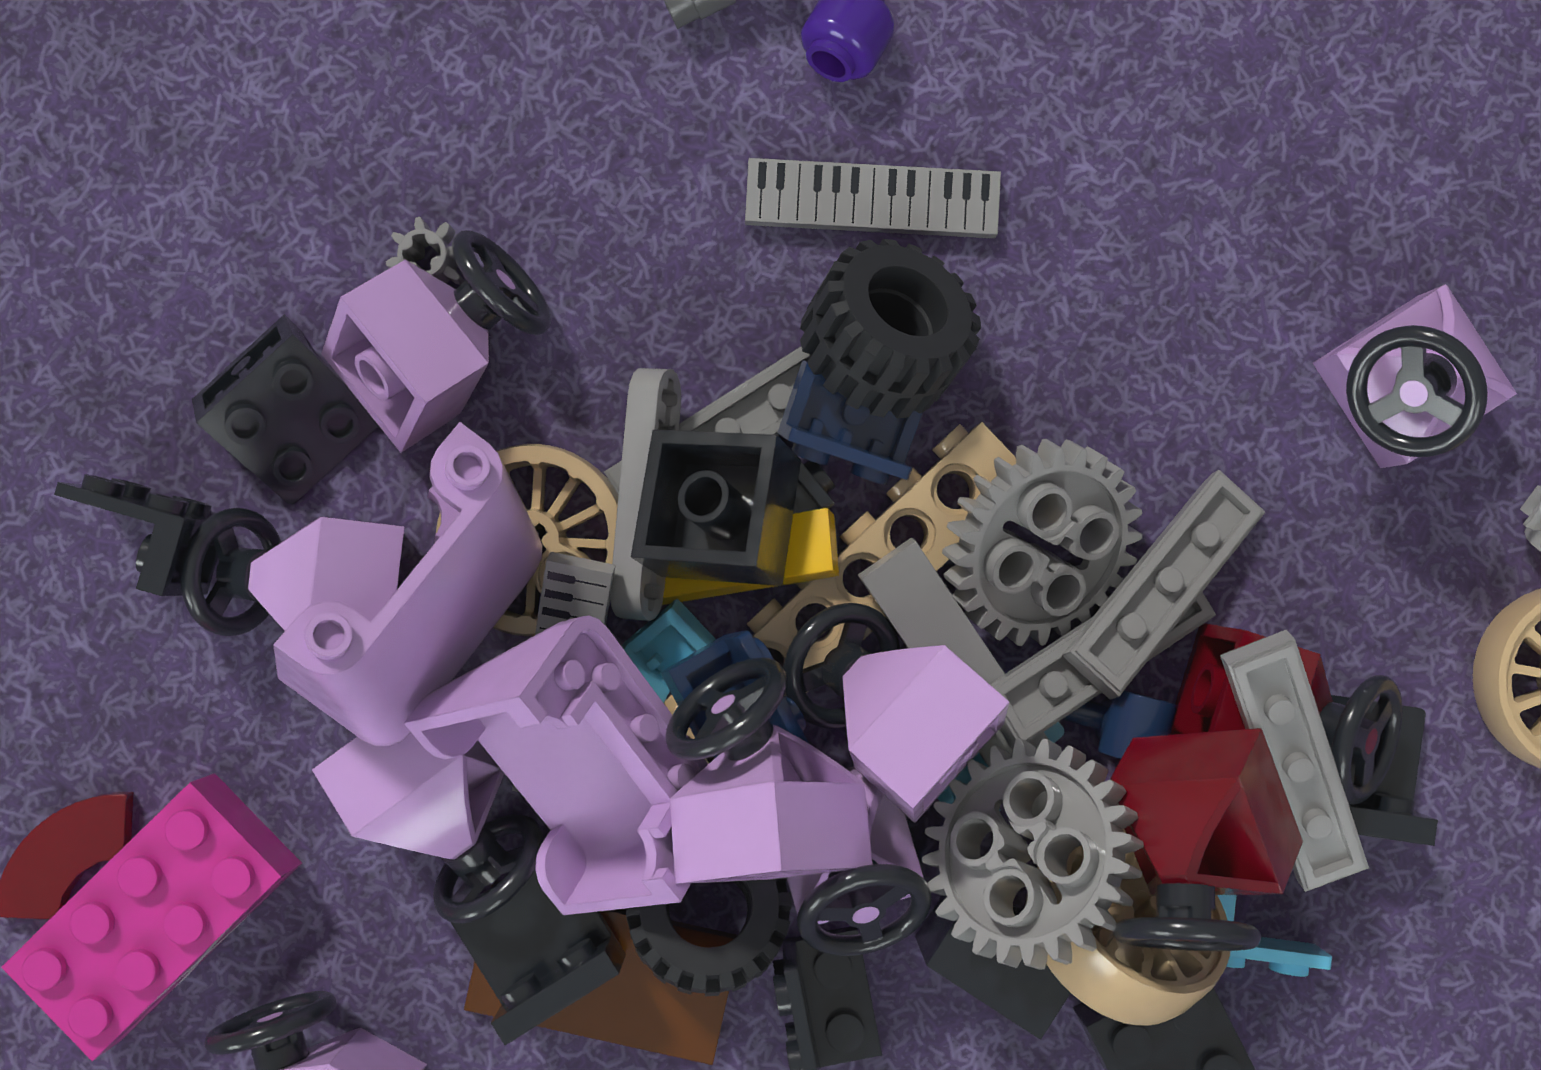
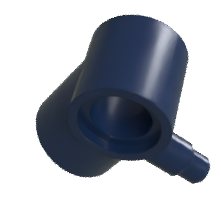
M1124 690L1119 697L1111 700L1106 697L1101 703L1088 701L1064 719L1072 723L1094 728L1100 741L1098 751L1121 759L1132 738L1171 735L1179 705Z

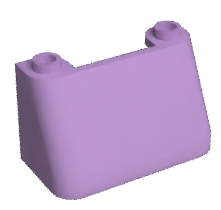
M461 422L457 424L437 448L430 464L432 487L429 489L427 498L438 505L441 514V524L435 535V544L375 618L370 622L353 608L340 602L323 601L311 605L301 612L273 645L278 679L357 737L374 746H390L399 743L411 733L404 724L410 714L430 692L453 680L533 577L542 559V543L499 454L488 442Z
M588 615L562 621L430 692L421 700L404 722L405 726L429 753L438 758L448 759L464 755L474 746L477 740L550 829L536 857V874L544 893L563 915L679 903L682 901L691 883L675 884L670 798L708 765V762L705 759H680L670 752L666 744V728L672 717L671 712L610 630L599 619Z

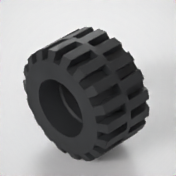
M883 239L879 245L872 240L859 242L856 249L848 247L840 254L837 261L833 263L802 317L800 329L804 332L800 339L802 352L812 355L807 363L814 375H822L826 379L823 386L834 395L836 392H839L847 398L845 404L856 410L862 405L869 408L871 415L883 418L888 411H891L896 418L909 417L914 410L919 414L926 411L934 401H938L976 350L980 340L976 335L981 329L980 317L973 313L977 304L972 294L964 292L961 288L964 284L962 279L956 273L950 274L943 267L945 263L936 256L930 258L922 254L921 248L908 244L905 248L899 246L896 240Z
M787 878L733 881L745 896L747 918L740 933L729 943L718 947H699L681 938L671 922L670 904L626 908L629 932L638 956L643 964H646L653 971L656 978L664 984L667 982L677 987V991L691 995V992L705 993V996H719L721 992L729 990L734 992L745 987L748 982L756 977L758 978L768 969L787 936L791 922L789 921V915L792 908L791 892H788L786 887Z

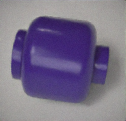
M819 0L801 30V43L806 52V59L818 74L834 82H845L866 77L876 66L893 36L894 19L884 0Z

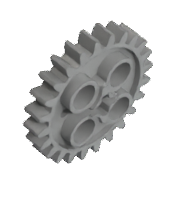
M1042 439L1037 453L1024 445L1017 446L1016 464L1013 466L1000 457L995 458L994 467L997 477L991 482L982 476L976 475L973 479L980 491L979 496L976 500L960 497L957 501L968 512L966 519L948 522L947 528L960 537L959 542L951 544L942 550V554L956 564L944 573V578L957 588L952 596L966 610L964 614L978 627L984 628L997 640L1001 641L1007 636L1018 646H1022L1028 636L1038 644L1046 645L1051 629L1062 637L1070 632L1071 620L1076 618L1084 623L1090 619L1089 608L1094 604L1102 607L1108 599L1105 594L1108 587L1117 588L1123 581V578L1117 574L1120 566H1130L1137 562L1135 557L1125 551L1126 545L1142 539V533L1128 525L1142 515V509L1128 502L1135 494L1136 489L1121 480L1124 474L1121 468L1107 461L1108 458L1088 446L1083 448L1073 441L1066 439L1060 447L1048 439ZM1007 521H1013L1054 545L1062 546L1070 553L1083 558V561L1080 565L1074 566L1035 543H1028L1017 534L1003 529V525Z
M1016 739L1013 756H1011L1009 752L994 745L990 747V767L970 759L967 761L972 780L968 784L956 779L949 783L951 790L956 795L953 804L936 801L933 807L939 814L945 817L943 826L925 829L927 836L939 841V850L923 856L922 862L939 868L940 871L938 876L927 883L930 891L941 896H947L935 912L939 917L951 921L957 920L951 933L954 938L969 943L974 940L972 952L991 959L997 955L998 963L1017 968L1023 959L1026 966L1042 970L1045 969L1049 954L1054 961L1066 965L1072 963L1071 942L1075 943L1078 947L1093 952L1097 949L1091 928L1098 925L1115 931L1116 922L1108 912L1111 904L1132 906L1134 902L1119 887L1122 879H1135L1142 876L1141 870L1125 862V854L1143 848L1144 843L1142 840L1123 832L1124 828L1139 818L1138 814L1124 805H1116L1127 791L1113 780L1105 781L1108 769L1093 759L1086 762V754L1068 745L1062 751L1059 745L1048 739H1042L1036 751L1034 745L1023 739ZM1047 791L1045 809L1033 818L1032 805L1035 798L1040 793ZM1002 803L1011 825L1005 822L999 811ZM992 831L993 844L991 849L985 856L981 857V842L987 833ZM1020 835H1023L1034 841L1031 842L1028 846L1026 841H1024ZM1082 845L1084 859L1081 867L1069 876L1067 872L1069 854L1076 847ZM1030 859H1032L1034 864L1038 865L1039 869L1026 863L1030 861ZM1050 880L1055 882L1062 894V900L1059 904H1057ZM1026 886L1028 901L1022 912L1015 916L1013 900L1016 893Z

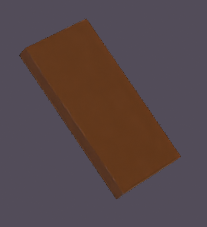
M494 881V883L491 885V887H493L494 885H496V884L499 883V882ZM626 910L600 911L626 953L620 973L537 1026L713 1065L729 991L721 992L719 996H705V993L691 992L690 995L677 991V987L667 982L664 984L654 976L653 971L646 964L644 965L638 956L634 943L631 940ZM671 920L673 927L681 938L699 947L712 948L722 946L737 936L732 933ZM474 961L464 1010L494 1017L502 1004Z

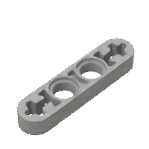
M638 368L633 373L629 384L612 561L616 568L610 598L615 616L623 619L653 620L659 614L663 603L666 577H660L632 559L631 551L652 430L679 431L681 386L677 373L673 369Z

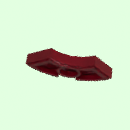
M114 792L81 800L62 808L37 825L22 840L3 871L0 879V917L51 919L69 901L71 890L85 871L102 861L111 860L132 839L134 792Z

